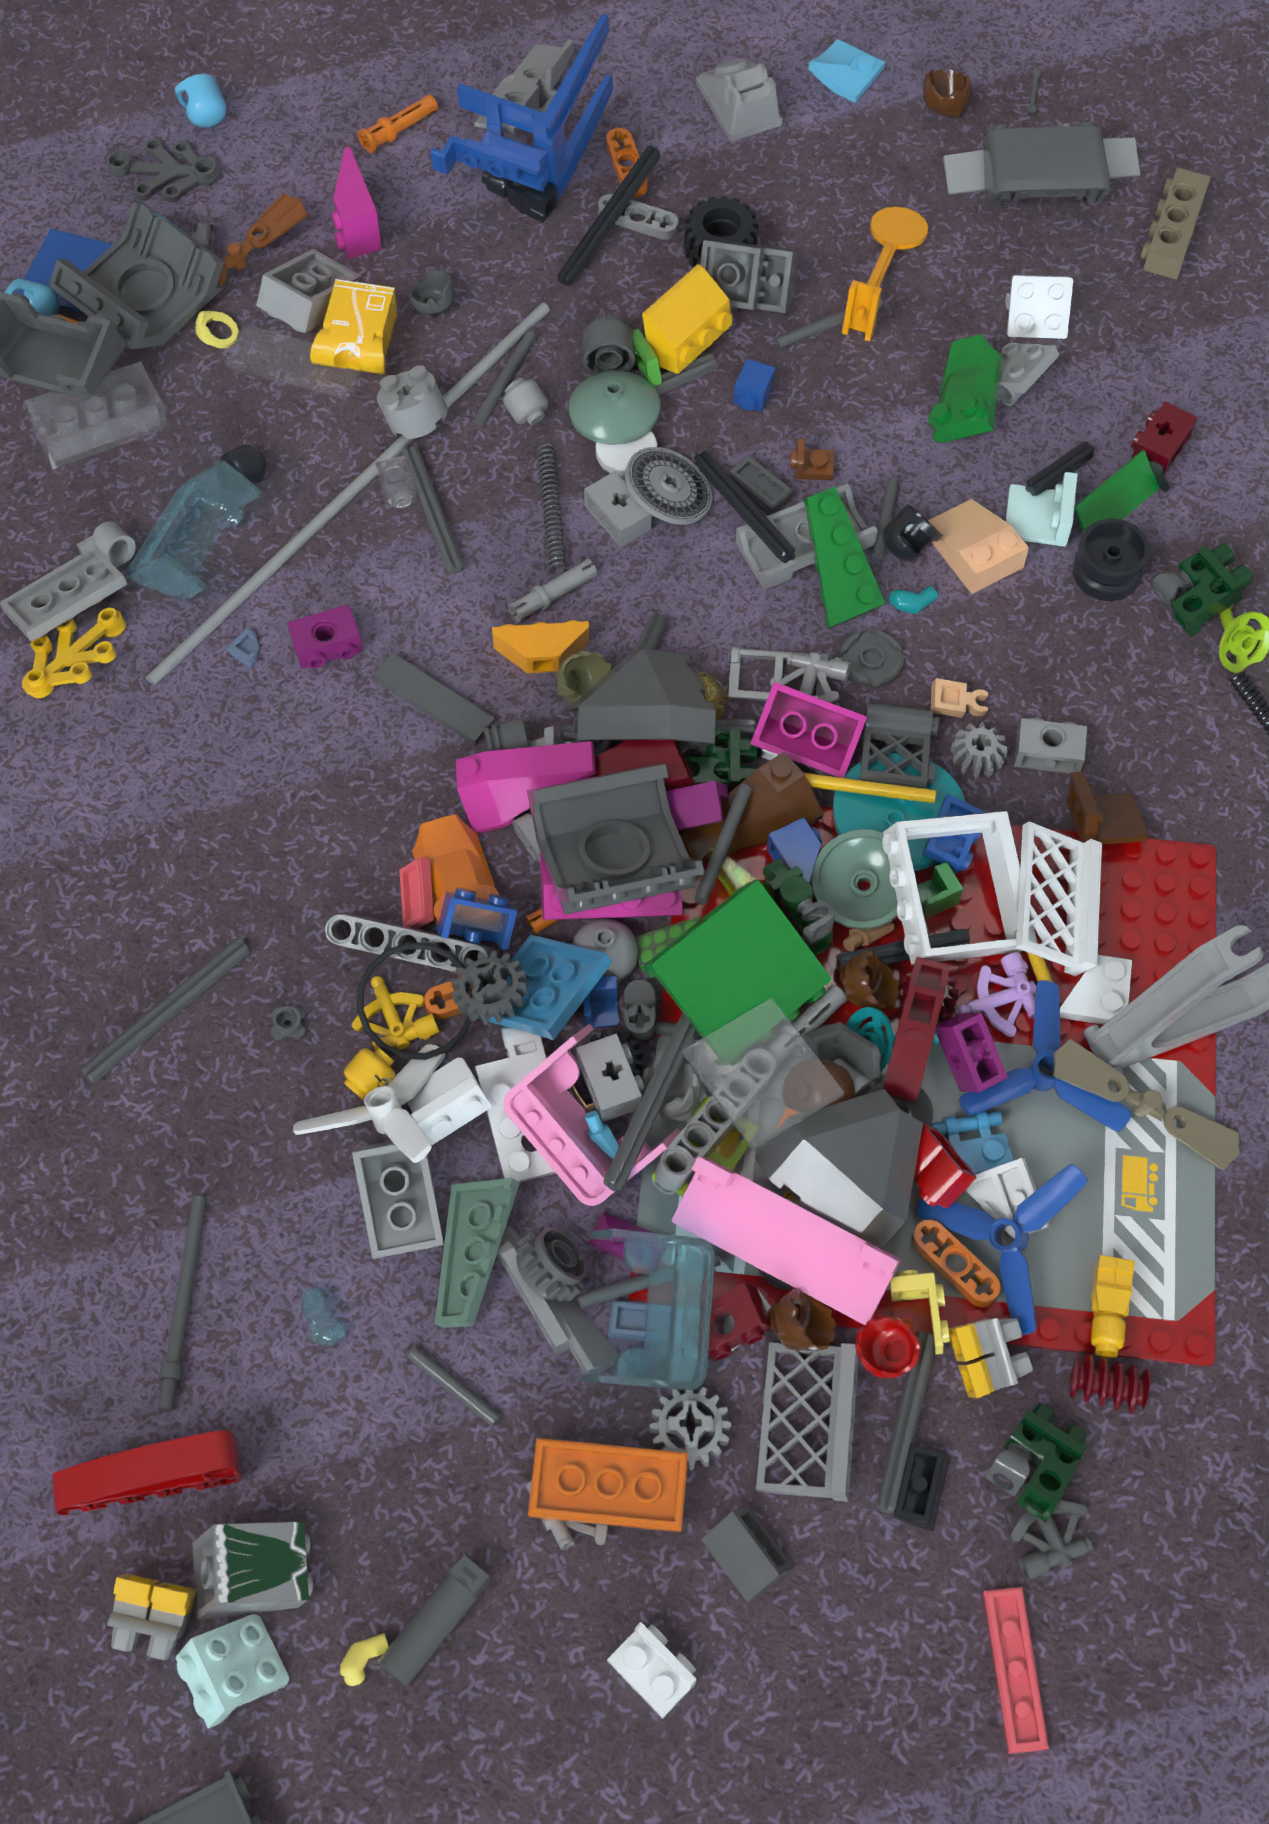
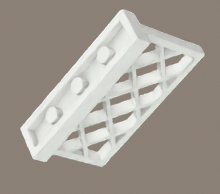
M1032 822L1025 823L1022 829L1016 948L1064 965V972L1073 976H1077L1097 966L1101 842L1090 839L1083 843ZM1034 836L1041 839L1047 851L1042 854L1039 852L1034 844ZM1060 846L1070 850L1069 865L1058 849ZM1048 854L1051 855L1060 869L1056 874H1053L1044 860V857ZM1033 864H1036L1045 878V881L1041 884L1037 882L1032 874ZM1062 874L1068 882V895L1056 879ZM1047 884H1049L1059 900L1053 905L1042 889ZM1032 894L1035 895L1044 910L1039 915H1037L1030 904ZM1060 905L1063 906L1067 913L1066 926L1055 910ZM1045 915L1049 917L1057 930L1053 935L1049 934L1040 920ZM1032 925L1043 941L1042 943L1037 944L1028 940L1029 926ZM1058 936H1061L1066 944L1065 954L1061 953L1054 942V939Z

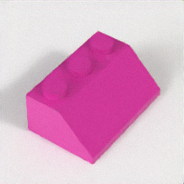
M774 682L750 744L777 755L784 751L793 761L833 776L844 778L867 716Z

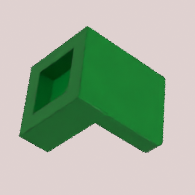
M947 862L935 866L932 879L917 885L920 900H923L922 911L924 918L926 919L958 905L960 902L963 888Z

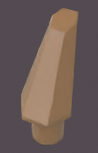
M890 922L884 926L867 930L850 929L849 937L843 941L844 948L847 951H853L857 947L870 945L872 942L895 930L894 924Z

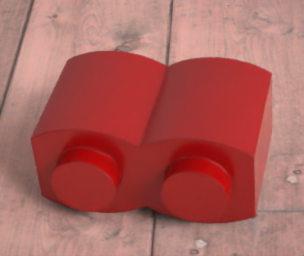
M923 1124L913 1182L916 1181L920 1187L918 1193L926 1203L933 1207L937 1204L948 1209L977 1177L938 1129Z

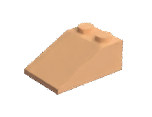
M973 499L928 520L944 535L938 542L934 540L931 542L971 594L1024 568L1029 547L1009 523Z

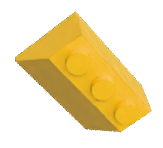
M698 264L642 313L646 340L658 357L659 367L679 374L691 364L695 358L733 325L729 298L705 268Z

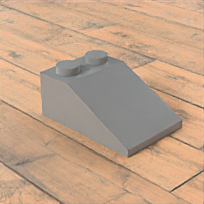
M312 249L263 274L256 306L266 311L271 317L278 318L291 325L294 330L307 333L324 321L335 279L358 282L361 279V275L319 251Z
M392 1141L354 1148L352 1156L372 1259L443 1246L444 1240L429 1153L424 1159L414 1163Z

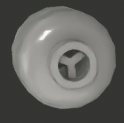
M519 378L507 386L503 403L516 423L524 424L528 422L530 426H533L544 419V412L548 407V399L536 381Z

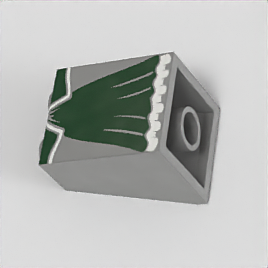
M304 1522L214 1524L193 1542L194 1586L197 1589L195 1596L196 1621L298 1608L309 1601V1596H311L313 1589V1579L311 1573L307 1572L306 1557H308L310 1552V1538L307 1533L305 1534Z

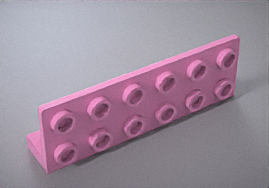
M698 1156L691 1169L695 1171V1174L672 1218L674 1224L790 1286L800 1289L805 1294L864 1325L871 1320L901 1261L900 1258L705 1156Z

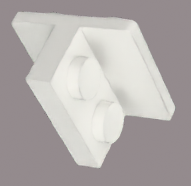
M1014 275L1012 277L1011 294L1006 293V307L1009 311L1007 335L1009 337L1065 339L1068 334L1073 279L1061 276Z

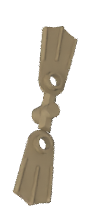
M1069 1039L1060 1049L1053 1053L1054 1077L1112 1102H1120L1125 1099V1102L1133 1105V1112L1138 1117H1144L1149 1114L1161 1122L1163 1120L1164 1127L1170 1135L1219 1169H1226L1234 1159L1240 1156L1238 1132L1182 1107H1172L1167 1110L1161 1106L1162 1097L1157 1091L1148 1090L1142 1094L1132 1090L1127 1078L1122 1073L1072 1039ZM1109 1082L1113 1083L1116 1086L1117 1092H1113L1109 1089ZM1173 1119L1181 1122V1129L1174 1125Z

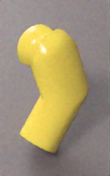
M385 1633L351 1645L340 1664V1674L344 1676V1681L347 1685L356 1686L361 1684L365 1679L363 1669L368 1660L383 1655L389 1646Z

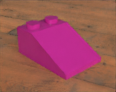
M346 147L343 151L333 198L335 211L331 212V218L335 230H338V232L334 233L337 248L339 251L344 249L347 258L350 259L381 250L376 208L350 147Z

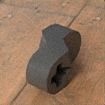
M638 979L630 982L624 991L625 1032L630 1034L632 1040L636 1039L640 1042L648 1040L655 1033L656 999L655 990L651 983ZM638 1007H641V1013L638 1012Z

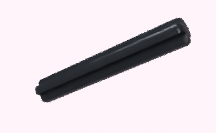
M966 929L928 936L931 949L970 944V937ZM904 941L840 953L836 956V965L840 972L841 966L847 964L856 954L874 950L877 958L884 961L887 965L908 961L910 956L905 951Z

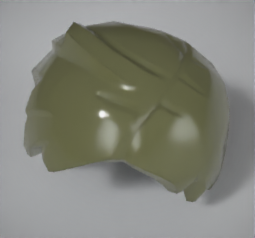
M579 651L573 653L563 660L557 671L556 679L559 696L572 705L612 670L613 665L606 661L604 655L596 652Z

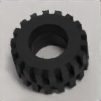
M721 196V199L710 197L706 202L704 200L698 202L697 207L693 206L689 210V215L685 219L684 254L686 259L689 258V264L692 267L701 264L703 240L757 245L759 223L755 212L749 210V206L746 203L740 204L739 200L735 198L729 200L727 196ZM723 234L729 237H716L713 235Z

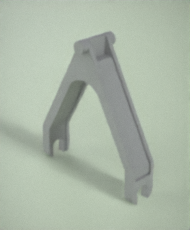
M1238 925L1201 945L1101 1028L1098 1025H1093L1085 1029L1083 1035L1093 1054L1124 1075L1122 1068L1241 1023L1269 1010V963L1239 980L1219 987L1229 979L1253 967L1263 958L1264 953L1260 946L1244 956L1235 955L1233 951L1235 941L1252 931L1247 926Z

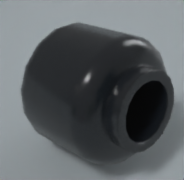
M241 445L222 455L218 466L219 476L224 484L233 489H246L263 480L266 460L264 455L252 446Z

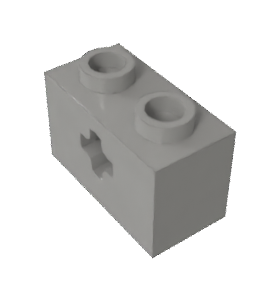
M615 471L584 489L585 507L620 548L651 530V517L653 515L637 503L631 495L626 481L622 480Z
M616 1033L576 1047L580 1070L602 1122L636 1111L645 1093V1087L640 1075L634 1076L629 1064L633 1063V1058L627 1043L621 1045ZM612 1073L613 1076L618 1079L613 1081L610 1076H607V1074Z

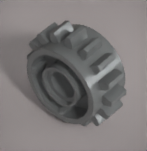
M535 1226L517 1242L520 1246L516 1250L518 1270L527 1285L539 1296L551 1301L558 1300L562 1302L566 1299L569 1302L587 1286L584 1282L588 1278L586 1258L576 1242L563 1231L553 1227L546 1228L545 1226L538 1229Z

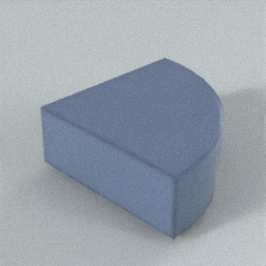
M247 627L227 647V652L250 669L254 667L259 658L258 652L260 653L256 634L251 628Z

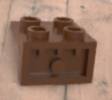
M1084 771L1070 773L1067 806L1081 842L1085 843L1093 839L1102 844L1148 840V831L1133 794L1095 796L1094 786L1088 784Z

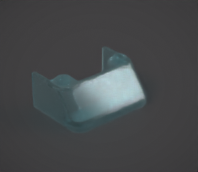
M224 460L190 478L180 486L129 566L126 577L137 585L177 600L192 599L207 586L200 580V575L196 572L220 532L229 525L235 527L245 514L242 511L244 506L259 498L263 492Z
M621 1229L591 1231L590 1239L624 1242V1261L627 1267L635 1273L649 1275L644 1349L629 1348L619 1354L615 1362L614 1376L579 1374V1382L694 1390L700 1387L707 1375L715 1253L710 1243L701 1238Z

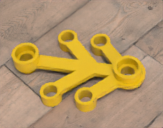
M114 608L103 609L98 614L97 624L73 644V633L77 629L74 619L65 621L57 626L59 638L56 659L48 665V654L53 650L49 637L44 635L33 640L30 645L35 652L33 669L22 679L24 691L34 698H44L53 691L55 685L68 683L83 684L88 682L92 677V672L87 664L95 662L109 663L116 657V651L108 641L98 643L94 650H85L103 635L106 637L120 635L126 628V622L122 614ZM71 666L69 671L60 672L65 667Z

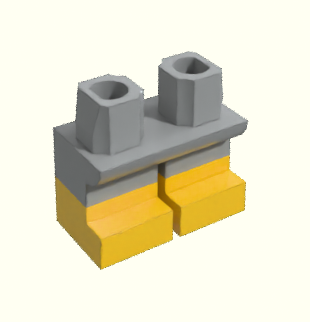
M987 1318L948 1328L956 1361L966 1362L959 1364L958 1367L969 1398H979L995 1390L1018 1384V1378L1033 1371L1027 1352L1010 1356L1006 1342L1022 1337L1016 1318L999 1320L998 1318Z
M127 1573L116 1577L113 1592L116 1594L113 1612L107 1623V1626L114 1627L111 1648L132 1652L136 1648L139 1633L151 1636L147 1656L160 1660L169 1659L177 1640L184 1636L197 1589L167 1582L160 1583L158 1580Z

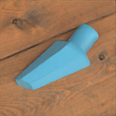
M596 1110L588 1112L584 1118L590 1128L587 1130L589 1138L609 1157L614 1159L619 1145L610 1128L602 1122Z

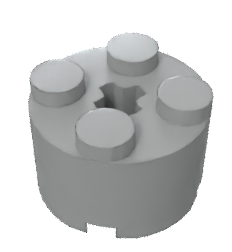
M415 366L410 371L396 376L388 375L380 381L381 388L377 395V402L393 435L397 436V433L402 434L404 439L419 438L434 431L437 428L435 423L441 417L443 421L446 418L448 412L447 405L434 376L424 366Z

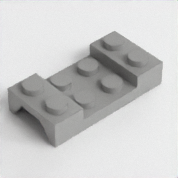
M849 484L836 488L862 549L874 546L878 530L875 526H867L856 510ZM804 501L766 516L795 548L794 554L796 557L793 561L789 560L787 563H782L748 524L736 529L735 543L764 590L791 580L794 571L815 563V550L813 541L810 539Z

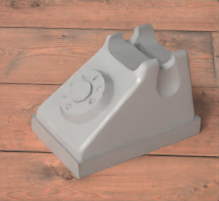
M745 58L731 59L717 64L714 69L702 72L700 76L696 77V85L730 142L782 125V117L778 109L776 84L772 77L768 78L767 69L763 63L757 65Z

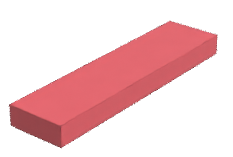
M1022 1587L983 1591L1008 1754L1048 1750Z

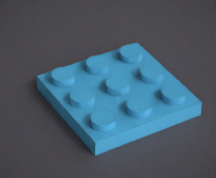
M530 935L511 959L512 962L517 960L520 962L522 971H525L528 980L526 985L529 993L526 996H522L524 1006H514L513 1011L515 1015L513 1017L506 1013L502 1014L501 1023H498L495 1017H490L489 1022L554 1040L612 964L607 953ZM508 976V986L511 987L512 979Z

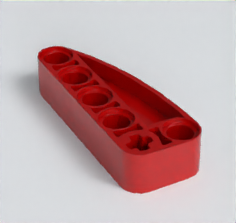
M213 1431L122 1451L57 1471L52 1474L55 1514L69 1515L68 1511L82 1509V1512L107 1508L108 1503L119 1501L120 1505L144 1501L145 1496L158 1494V1498L181 1494L183 1493L182 1489L196 1487L197 1491L238 1483L242 1481L238 1441L231 1431Z

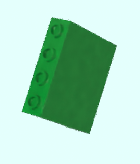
M758 879L745 883L642 966L650 978L657 977L718 1058L714 1062L717 1067L730 1065L733 1068L740 1064L748 1055L746 1051L755 1043L757 1046H760L768 1041L775 1034L772 1030L781 1022L787 1024L801 1013L798 1008L807 1000L809 1003H812L819 999L827 991L824 986L833 980Z

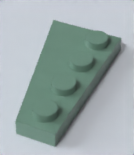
M514 1178L451 1185L435 1325L441 1328L474 1326L520 1182Z

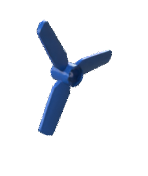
M1039 981L1036 985L1032 1044L1037 1055L1030 1066L1009 1071L1006 1073L1008 1078L981 1092H967L959 1098L961 1108L967 1115L972 1116L1030 1093L1033 1088L1038 1091H1048L1054 1088L1060 1099L1115 1132H1120L1131 1117V1111L1119 1102L1109 1101L1054 1076H1046L1040 1072L1038 1066L1045 1065L1054 1073L1053 1053L1060 1048L1059 987L1051 981Z
M1068 1165L1018 1205L1012 1220L1007 1218L995 1220L987 1212L956 1202L948 1209L937 1204L933 1207L922 1198L917 1203L916 1215L926 1220H935L945 1228L974 1240H988L994 1249L1002 1251L999 1268L1010 1318L1018 1320L1021 1335H1028L1037 1330L1028 1261L1021 1251L1028 1245L1029 1232L1040 1230L1088 1184V1178L1076 1165ZM1011 1226L1015 1231V1239L1012 1244L1005 1246L1001 1238L1002 1232Z

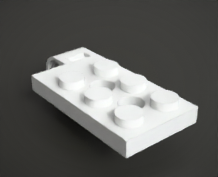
M504 1027L501 1028L505 1049L508 1051V1058L475 1067L480 1087L492 1105L487 1110V1115L504 1179L514 1178L521 1183L556 1174V1172L538 1151L529 1152L523 1148L521 1142L525 1135L506 1114L503 1102L505 1095L515 1085L546 1060L541 1036Z

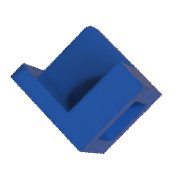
M616 976L601 977L584 999V1027L588 1024H591L593 1028L617 1027L619 1025Z

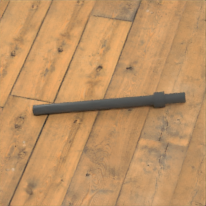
M196 1195L192 1197L166 1362L161 1364L159 1380L162 1381L158 1410L164 1412L173 1411L177 1383L182 1381L184 1367L180 1364L207 1198L204 1196Z

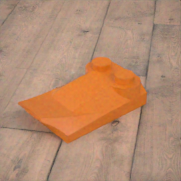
M449 815L420 825L412 853L414 859L420 856L430 859L433 912L436 926L440 919L446 891L455 893L458 887L475 891L477 898L487 900L490 894L499 895L477 833L466 825L458 815ZM456 904L453 918L491 925L499 921L500 912Z

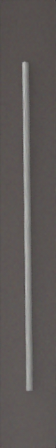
M541 303L443 396L447 409L520 341L527 331H530L550 312L547 304ZM401 435L146 676V680L156 686L415 439H404L403 435Z

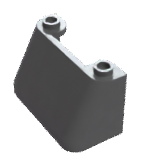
M1082 122L1078 126L1009 128L1008 125L999 124L992 126L991 131H988L983 137L986 207L1001 206V200L1011 199V203H1017L1020 198L1075 197V201H1081L1085 196L1087 203H1101L1110 193V175L1102 129L1095 126V122Z

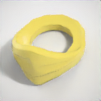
M202 311L198 314L195 331L202 342L220 349L229 348L237 342L239 330L237 324L230 316L216 311ZM212 320L222 321L230 327L232 335L227 339L216 338L210 333L206 324Z

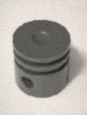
M522 719L500 722L497 727L495 724H491V728H488L487 725L482 726L487 751L528 747Z

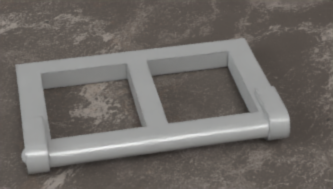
M732 647L730 651L731 665L728 699L767 701L770 692L738 690L740 659L775 660L774 677L780 680L783 673V661H787L790 652ZM797 653L801 655L810 656L809 653ZM820 653L823 656V660L829 661L828 654ZM818 677L816 684V696L813 697H819L825 694Z

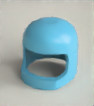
M208 74L193 75L175 87L176 97L179 103L186 108V115L192 124L201 128H210L218 125L226 115V102L213 76ZM183 91L187 92L189 99L182 96Z
M18 278L4 292L12 295L13 292L22 289L24 290V296L30 300L29 303L40 315L50 317L51 315L58 314L59 299L56 292L49 286Z

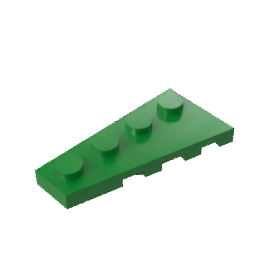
M836 486L806 498L804 504L810 539L813 541L816 557L814 562L816 571L819 573L821 585L819 590L821 602H824L826 618L824 619L828 629L886 603Z

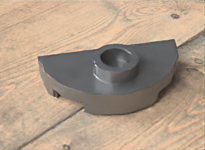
M200 221L197 232H192V238L212 252L215 226L212 222Z

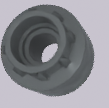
M609 315L601 316L593 320L586 327L582 334L583 365L585 369L595 375L612 370L628 372L634 366L633 331L620 318Z

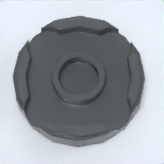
M880 630L854 633L846 639L840 651L842 661L851 662L848 679L862 687L879 688L887 686L898 678L903 668L904 658L900 644L891 635Z

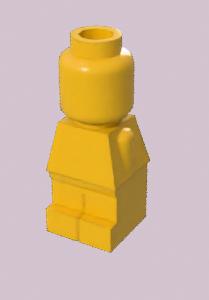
M1100 1255L1094 1265L1090 1295L1092 1311L1094 1313L1091 1344L1095 1347V1354L1100 1357L1115 1358L1118 1356V1350L1124 1347L1126 1324L1123 1317L1125 1318L1129 1314V1303L1133 1292L1132 1279L1135 1261Z

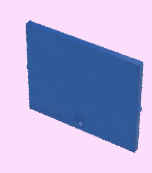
M50 229L35 259L32 261V265L24 280L49 286L57 259H67L84 271L113 244ZM18 290L17 293L24 295V290ZM56 292L59 299V307L83 313Z

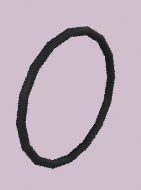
M406 942L385 950L367 966L358 986L357 1013L365 1033L381 1050L401 1059L427 1060L450 1051L466 1036L472 1023L469 1016L467 1015L460 1032L445 1046L426 1053L403 1052L385 1044L371 1029L364 1011L365 987L373 970L388 956L407 949L430 950L448 958L458 968L466 969V967L452 952L434 944ZM468 988L469 997L472 999V989Z

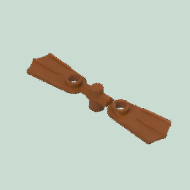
M282 193L247 231L246 240L240 244L233 242L228 245L227 251L229 254L222 259L225 263L217 284L222 286L226 282L228 277L226 269L229 270L231 267L243 269L247 266L246 256L250 250L268 246L308 217L300 198H294ZM263 232L261 236L255 237L256 233Z

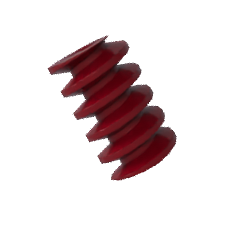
M1077 1352L1069 1379V1397L1074 1399L1077 1392L1083 1390L1084 1402L1088 1403L1095 1393L1098 1394L1099 1406L1103 1407L1110 1397L1113 1399L1114 1410L1118 1411L1123 1401H1125L1128 1405V1413L1133 1414L1138 1405L1142 1406V1409L1146 1406L1150 1392L1152 1371L1145 1369L1140 1377H1138L1137 1367L1131 1365L1124 1373L1123 1365L1118 1361L1109 1370L1106 1358H1100L1094 1366L1091 1354H1086L1081 1362H1079Z

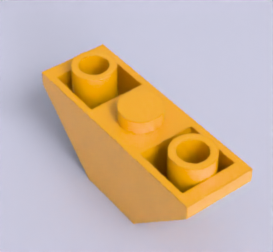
M570 620L565 623L549 624L537 622L533 625L515 626L513 624H505L501 627H492L493 648L527 674L557 672L563 660L573 653L581 651L589 643V621L579 622L577 620Z

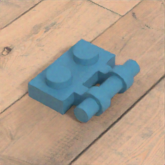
M983 1111L973 1116L958 1119L955 1116L943 1117L941 1122L931 1124V1127L938 1129L945 1135L957 1154L969 1165L975 1175L1013 1161L1006 1133L991 1135L990 1127L1002 1125L1000 1111L991 1113ZM976 1130L978 1138L960 1141V1132Z

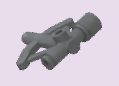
M1029 1481L1023 1483L1022 1492ZM1064 1500L1059 1501L1051 1515L1065 1514L1071 1516L1063 1539L1051 1515L1046 1522L1029 1511L1022 1515L1011 1532L1010 1540L1015 1544L1023 1540L1039 1550V1552L1036 1551L1018 1559L1021 1572L1027 1581L1036 1577L1042 1578L1047 1576L1046 1572H1049V1568L1059 1565L1060 1569L1066 1568L1074 1563L1073 1558L1093 1551L1092 1543L1087 1536L1071 1542L1078 1519L1084 1518L1088 1512L1085 1505ZM1035 1522H1038L1047 1543L1026 1533L1028 1528Z

